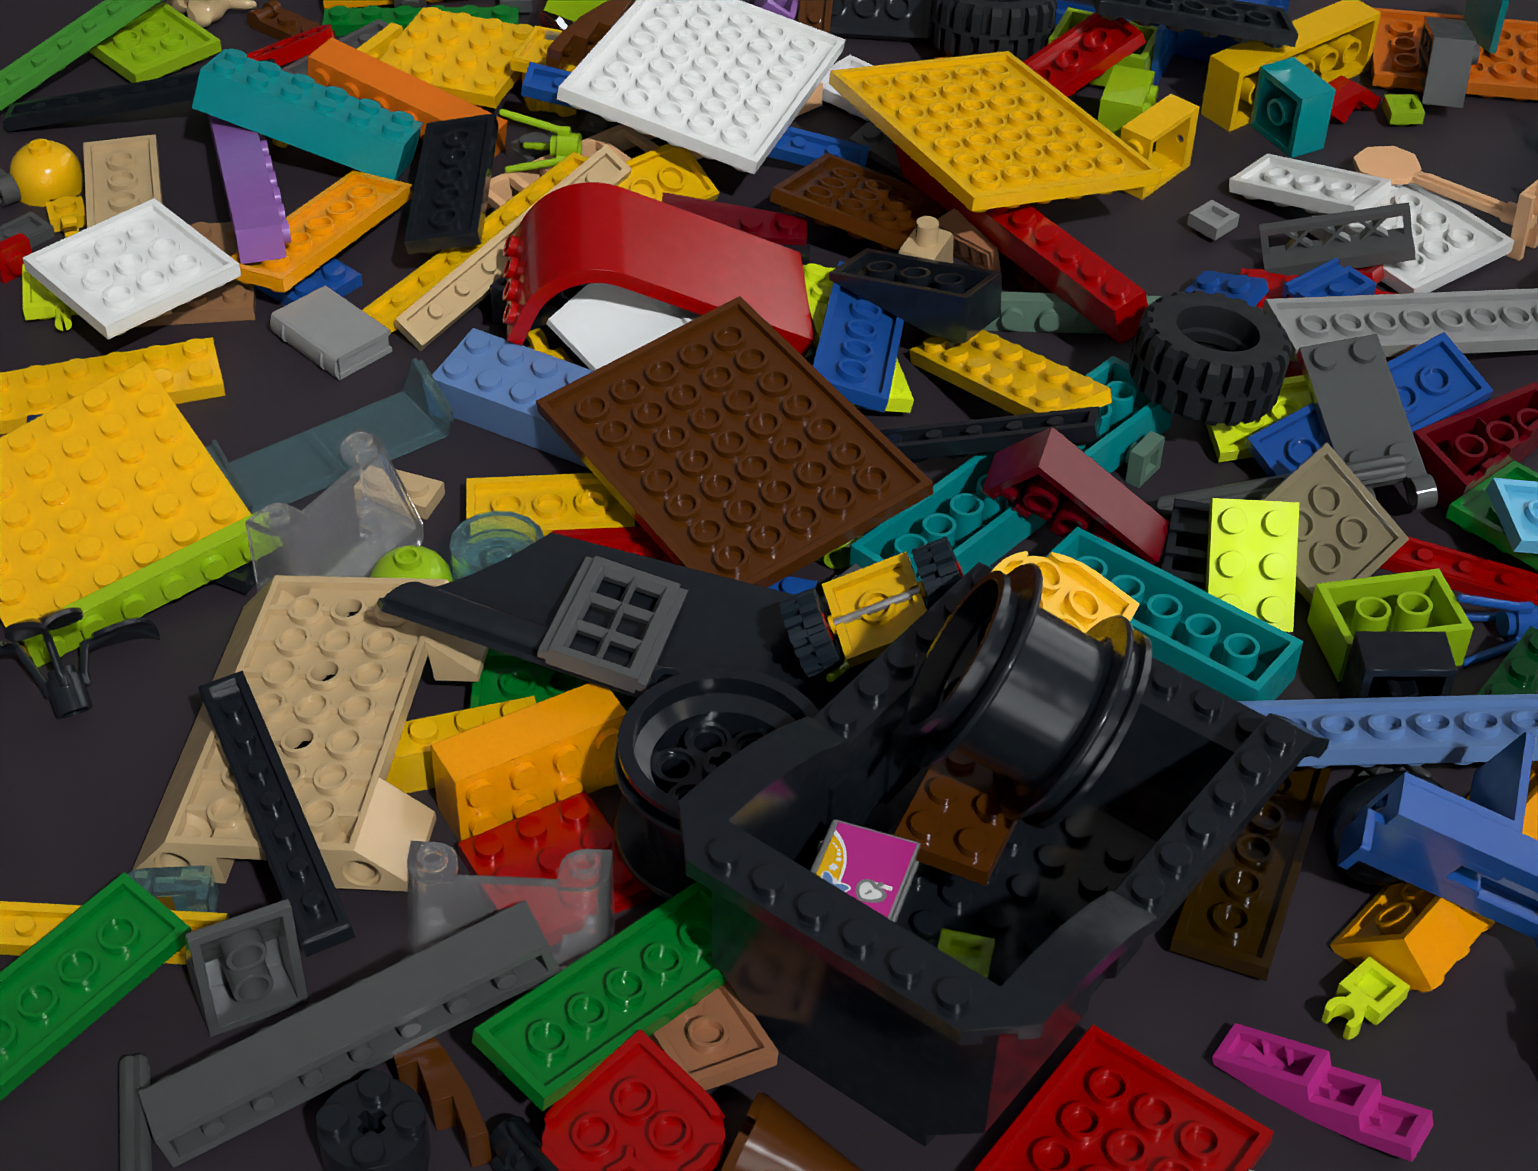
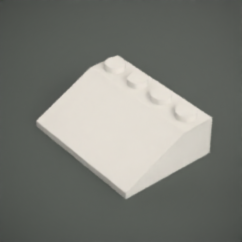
M589 283L552 315L546 324L590 370L595 371L702 315L619 286L605 283Z

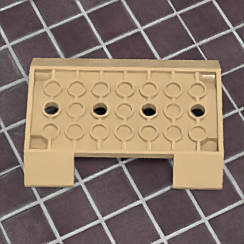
M275 575L243 607L212 680L214 681L243 670L335 888L414 892L437 817L434 810L386 782L427 656H429L435 680L479 682L489 648L382 612L377 602L379 598H384L391 590L404 583L421 582L436 587L449 583L446 579ZM351 612H358L353 616L347 617ZM327 675H335L333 678L329 680L322 681L327 677ZM204 703L200 708L132 869L133 879L226 883L235 859L267 860ZM303 741H310V742H311L310 744H308L307 746H305V747H303V748L295 749V748H297Z

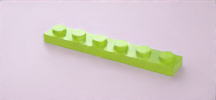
M257 511L61 608H81L83 618L71 625L50 631L59 657L78 648L79 643L90 638L91 634L95 631L124 620L140 618L146 613L174 599H178L186 593L276 549L267 520L260 511ZM42 634L22 640L37 668L51 661Z

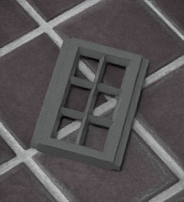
M586 556L538 649L537 657L546 659V664L632 693H635L636 690L644 693L684 604L688 590L680 588L681 584L629 566L599 556H595L594 559ZM602 580L626 588L620 601L596 593ZM634 591L658 599L652 612L628 604ZM589 606L613 614L607 628L583 621ZM622 617L646 625L640 639L616 632ZM575 634L600 641L594 656L569 648ZM609 645L633 652L627 667L602 659Z

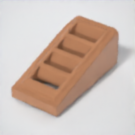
M954 208L937 219L939 221V229L950 231L953 234V256L976 268L1001 271L998 248L958 210Z

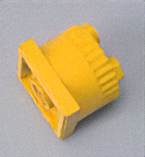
M535 26L511 57L510 70L522 73V84L530 62L546 66L548 47L562 33V30ZM570 64L565 71L572 72L577 66ZM523 96L525 105L530 111L556 112L561 117L571 116L577 112V109Z

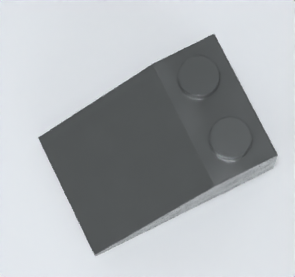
M288 899L185 934L188 973L194 996L210 1037L309 1002L292 907Z

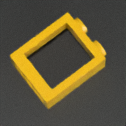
M1169 94L1122 126L1120 139L1162 171L1159 185L1143 187V189L1138 191L1129 189L1122 191L1143 200L1190 166L1200 106ZM1156 141L1155 151L1152 153L1153 143Z

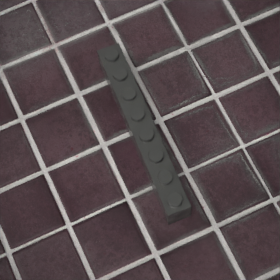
M523 900L511 907L501 909L493 916L463 931L455 932L447 937V939L417 954L406 956L399 963L368 978L360 979L352 986L320 1002L312 1003L302 1011L272 1026L261 1028L254 1035L223 1050L215 1051L205 1059L175 1074L165 1076L155 1084L139 1091L138 1094L155 1143L174 1168L393 1058V1055L408 1050L555 976L560 972L559 967L526 900Z

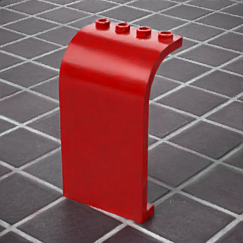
M584 182L564 186L550 192L529 209L520 223L516 234L508 236L503 248V256L507 257L503 270V278L507 279L503 300L507 301V306L502 322L507 324V341L521 346L537 314L547 301L563 290L588 283H605L619 286L699 315H704L741 296L803 357L806 356L815 341L800 252L616 185Z

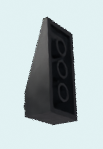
M866 248L829 272L830 281L930 335L946 338L950 343H965L969 341V339L1001 316L1002 272Z

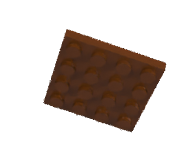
M829 153L824 154L774 186L770 201L781 205V209L785 212L805 214L814 218V222L826 227L836 226L844 229L849 236L861 240L870 239L880 243L881 248L890 252H899L901 246L916 228L918 218L931 216L938 219L949 212L912 184Z

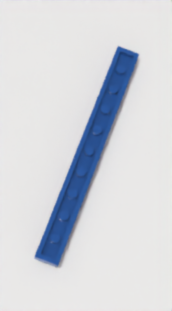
M530 62L522 84L521 96L573 108L569 103L557 99L559 86L572 72ZM789 126L767 157L807 166L824 154L829 153L866 167L869 146Z

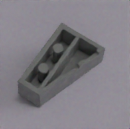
M1424 17L1419 44L1420 71H1427V76L1421 78V87H1424L1422 104L1463 108L1471 65H1477L1480 53V45L1476 44V37L1473 36L1465 20Z

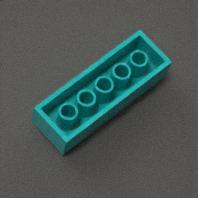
M237 49L222 50L200 69L192 108L364 173L397 180L413 161L423 126L422 122L414 120V117L409 113L403 111L392 112L382 108L374 100L365 98L360 100L347 95L348 93L342 88L315 83L314 79L310 76L288 73L281 70V67L273 62L253 60L248 58L245 52Z
M1076 527L1051 551L1071 557L1089 566L1138 602L1140 605L1130 621L1132 629L1148 636L1152 645V657L1236 701L1276 700L1294 680L1303 645L1302 640L1079 527Z

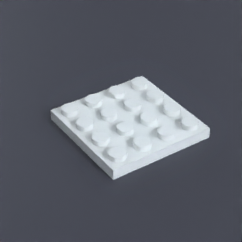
M1414 183L1391 185V193L1371 207L1407 202L1410 205L1416 260L1383 264L1384 278L1381 280L1399 294L1429 293L1512 252L1515 240L1445 196L1424 189ZM1319 213L1314 216L1326 215V213ZM1402 216L1387 218L1380 226L1387 230L1403 228ZM1359 222L1351 223L1344 228L1343 232L1348 235L1360 234L1365 226ZM1322 228L1309 231L1319 240L1329 233Z
M155 198L23 257L25 270L108 340L122 335L127 330L148 320L155 319L177 306L188 303L202 294L222 287L227 282L241 276L240 266L237 261Z

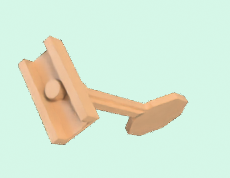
M1395 146L1366 147L1353 158V165L1358 173L1391 179V185L1417 184L1424 189L1500 218L1501 222L1513 226L1510 238L1515 241L1512 252L1507 254L1510 258L1520 261L1523 259L1526 246L1533 249L1538 246V180L1519 194L1517 204L1511 201L1505 203L1433 174L1422 172L1414 153Z

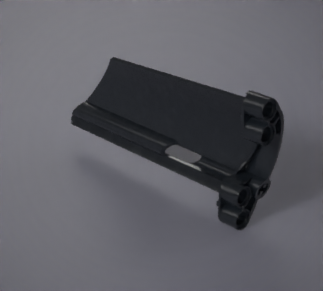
M552 532L523 550L476 573L436 587L421 582L404 583L391 590L384 598H379L377 602L382 612L638 698L643 692L636 690L635 693L546 664V659L537 657L538 649L586 556L593 559L595 556H599L681 584L680 588L688 590L684 604L645 691L656 685L658 680L663 681L688 671L705 668L746 669L772 676L793 686L821 711L876 659L874 658L853 666L833 682H828L826 676L834 668L808 677L794 652V647L790 642L789 634L780 612V600L791 597L793 594ZM602 580L596 593L620 601L626 588ZM634 591L628 604L652 612L658 599ZM929 600L927 603V609L931 607ZM823 602L826 613L830 616L831 612L828 603ZM589 606L583 621L607 628L613 614ZM622 617L616 632L640 639L646 625ZM575 634L569 648L594 656L600 641ZM836 634V640H837L838 643H839V646H840V649H841L840 652H841V654H842V656H843V661H844L846 658H845V655H844V652H843V649H842V646H841V643H840L838 634ZM609 645L602 659L627 667L633 652Z

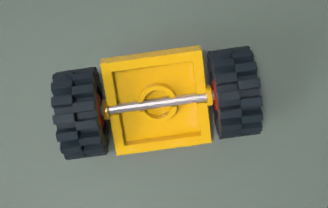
M943 537L912 549L914 561L922 581L917 580L911 560L907 552H903L823 583L822 587L831 612L830 616L827 615L825 606L821 602L815 588L780 600V612L789 634L788 637L805 674L811 677L844 664L843 656L840 652L841 649L836 640V634H838L846 661L850 667L877 658L928 610L925 600L929 599L932 606L964 576V573L948 538Z

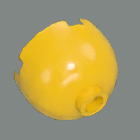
M35 139L19 149L11 160L9 170L10 175L14 178L20 190L21 200L19 202L29 206L46 207L45 202L62 196L76 197L84 188L80 162L66 145L47 139Z

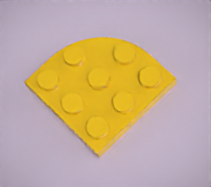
M1027 551L1019 552L1003 559L992 570H1000L1008 574L1023 564L1034 563L1039 566L1043 577V590L1039 606L1084 633L1098 622L1111 616L1120 615L1131 621L1140 605L1094 569L1071 557L1051 552L1047 557L1028 556Z

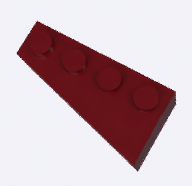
M663 192V203L779 245H806L807 218Z
M1537 382L1414 431L1413 436L1426 472L1433 477L1437 487V503L1446 513L1452 502L1513 460L1520 463L1538 448Z
M1053 427L996 452L981 491L992 499H996L998 495H1001L1014 502L1012 510L1025 517L1031 515L1032 512L1050 522L1049 530L1062 538L1064 536L1067 537L1076 527H1079L1152 565L1159 562L1170 522L1150 505L1146 504L1122 482L1118 481Z

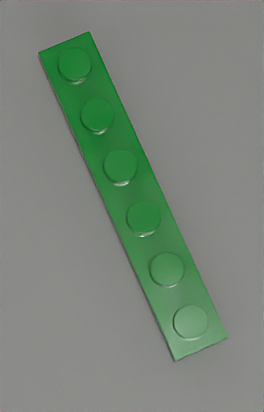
M374 5L364 8L334 6L332 8H325L322 25L330 24L332 30L335 31V36H346L380 19L387 24L392 22L401 25L404 31L422 8H413L408 5L396 8H380ZM465 5L462 7L430 6L439 8L441 11L468 13L471 16L485 19L496 18L502 22L519 25V7H510L508 5H496L494 7H477L475 5Z

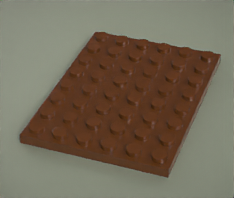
M741 296L536 400L538 413L676 565L766 588L933 494V482Z

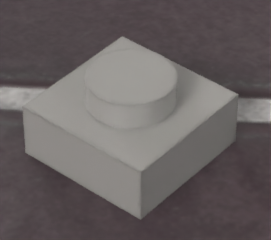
M1210 200L1189 213L1187 225L1201 232L1202 235L1216 240L1238 226L1240 215L1214 200Z

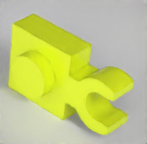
M1369 956L1339 983L1335 995L1337 997L1327 1002L1321 1021L1327 1024L1332 1018L1337 1016L1346 1018L1348 1023L1346 1024L1343 1037L1346 1040L1353 1039L1359 1034L1364 1017L1377 1026L1407 998L1410 985Z

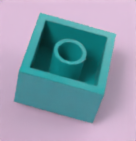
M1294 57L1260 66L1250 126L1289 158H1295L1323 149L1336 89Z

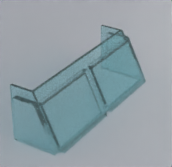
M415 358L412 360L404 389L400 393L231 462H228L216 439L212 440L211 445L205 448L250 513L253 514L260 511L264 515L361 474L370 462L382 465L448 437L454 421L452 418L453 409L424 361H418Z

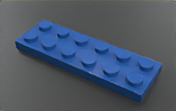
M839 261L838 266L845 262ZM833 282L812 366L850 403L863 410H876L884 413L889 400L904 320Z
M1445 332L1387 362L1412 433L1490 399L1493 389ZM1313 403L1249 436L1245 447L1265 473L1272 477L1293 472L1319 447L1324 445L1326 441Z

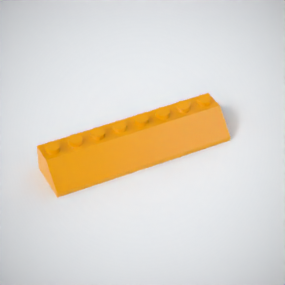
M1532 761L1522 833L1538 840V761ZM1408 882L1384 886L1333 940L1330 946L1335 954L1356 967L1370 956L1410 985L1409 990L1428 992L1443 983L1444 975L1458 960L1464 958L1470 952L1472 943L1482 932L1491 928L1495 921Z

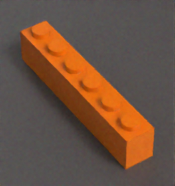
M332 37L308 56L307 76L313 78L315 83L326 87L336 86L342 88L348 93L347 95L360 100L364 98L374 100L382 108L392 112L403 111L409 113L414 117V120L423 123L419 137L424 140L427 123L492 114ZM496 116L499 127L494 158L505 148L508 121L499 116Z

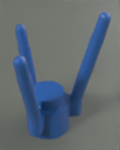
M1459 594L1456 597L1460 603L1501 609L1499 612H1465L1470 622H1496L1499 634L1511 640L1464 658L1463 667H1468L1511 651L1530 626L1538 629V606L1533 604L1532 601L1513 602Z

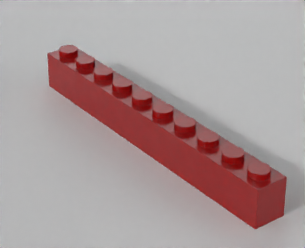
M894 144L903 177L943 206L947 211H951L954 208L958 210L1000 252L1120 345L1136 335L1140 318L1148 306L1144 289L1029 204H1021L1017 208H993L983 213L968 210L962 202L949 193L924 168L912 160L905 151Z

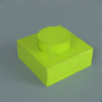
M1417 94L1384 95L1382 108L1389 124L1397 126L1423 124L1425 111Z

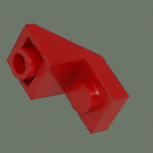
M1341 75L1328 83L1336 89L1329 123L1334 118L1345 124L1354 108L1359 110L1362 105L1375 110L1381 98L1369 89Z

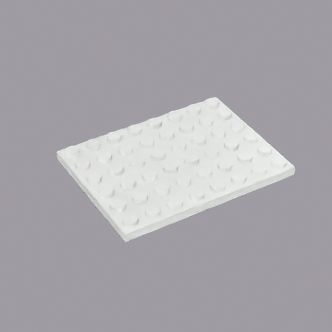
M636 0L559 86L557 99L569 103L573 108L587 110L602 116L607 121L621 123L634 128L641 134H650L667 141L670 145L684 147L699 153L704 158L715 159L733 166L738 171L749 172L755 175L843 52L846 40L741 0Z

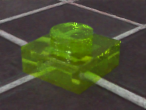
M942 929L938 949L988 979L995 939Z

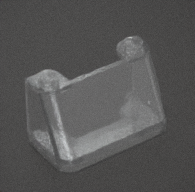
M357 428L348 435L340 444V456L352 468L303 510L283 503H271L245 522L257 592L275 575L370 577L373 566L384 553L396 547L420 546L424 541L423 522L381 440L377 436L360 428Z
M411 841L407 858L408 956L417 954L447 939L451 934L463 931L493 916L501 909L511 907L526 900L561 972L614 937L613 851L581 849L569 853L560 864L558 879L458 874L457 854L453 848L439 842ZM545 980V981H543V982H541V983H539V984H537V985H535V986H533V987H531V988H529V989H527V990H525V991H523V992H530V991H532L533 989H535L536 987H538L539 985H541L542 983L546 982L547 980Z

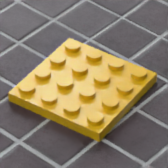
M423 7L380 60L471 104L496 109L522 74L521 72L510 70V59L534 27L529 24L517 25L502 22L496 18L474 17L468 13L441 11L436 7Z

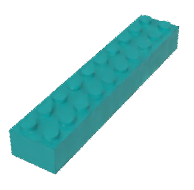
M1112 356L1086 375L1094 381L1110 387L1112 403L1100 407L1102 422L1098 441H1091L1086 445L1076 446L1087 456L1095 460L1108 473H1112L1125 463L1126 454L1134 442L1139 443L1150 431L1161 435L1171 428L1173 414L1171 415L1163 411L1161 405L1157 403L1152 404L1145 398L1144 392H1139L1130 375L1129 364L1115 356ZM987 452L978 453L933 485V494L881 523L853 543L850 548L849 568L855 563L864 568L900 553L907 552L917 580L922 581L914 561L912 549L947 537L965 575L978 562L989 566L1048 521L1032 512L1028 517L1012 510L1014 502L1001 495H998L996 499H992L983 494L981 491L994 455Z

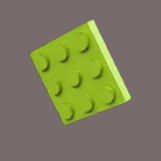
M163 2L149 8L139 18L120 28L113 36L107 37L89 52L127 80L134 83L157 79L169 73H176L190 64L207 60L210 56L221 52L222 48L220 39Z

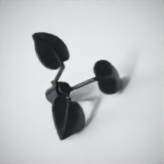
M78 607L58 609L42 614L37 619L29 618L7 626L3 630L4 636L7 640L13 642L6 643L0 641V657L12 653L16 654L42 688L45 699L51 698L57 719L68 718L93 708L86 685L92 684L89 675V652L133 639L151 638L160 640V634L155 623L146 618H132L93 632L90 638L79 643L80 672H76L74 665H62L50 631L81 620L83 612ZM42 634L54 670L48 673L50 681L47 682L23 648L25 646L22 640Z

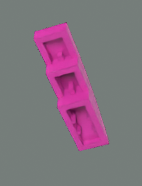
M1234 1023L1212 1056L1213 1065L1259 1094L1296 1114L1358 1143L1413 1162L1434 1126L1432 1110L1383 1096L1380 1080L1331 1066L1330 1052L1328 1050Z

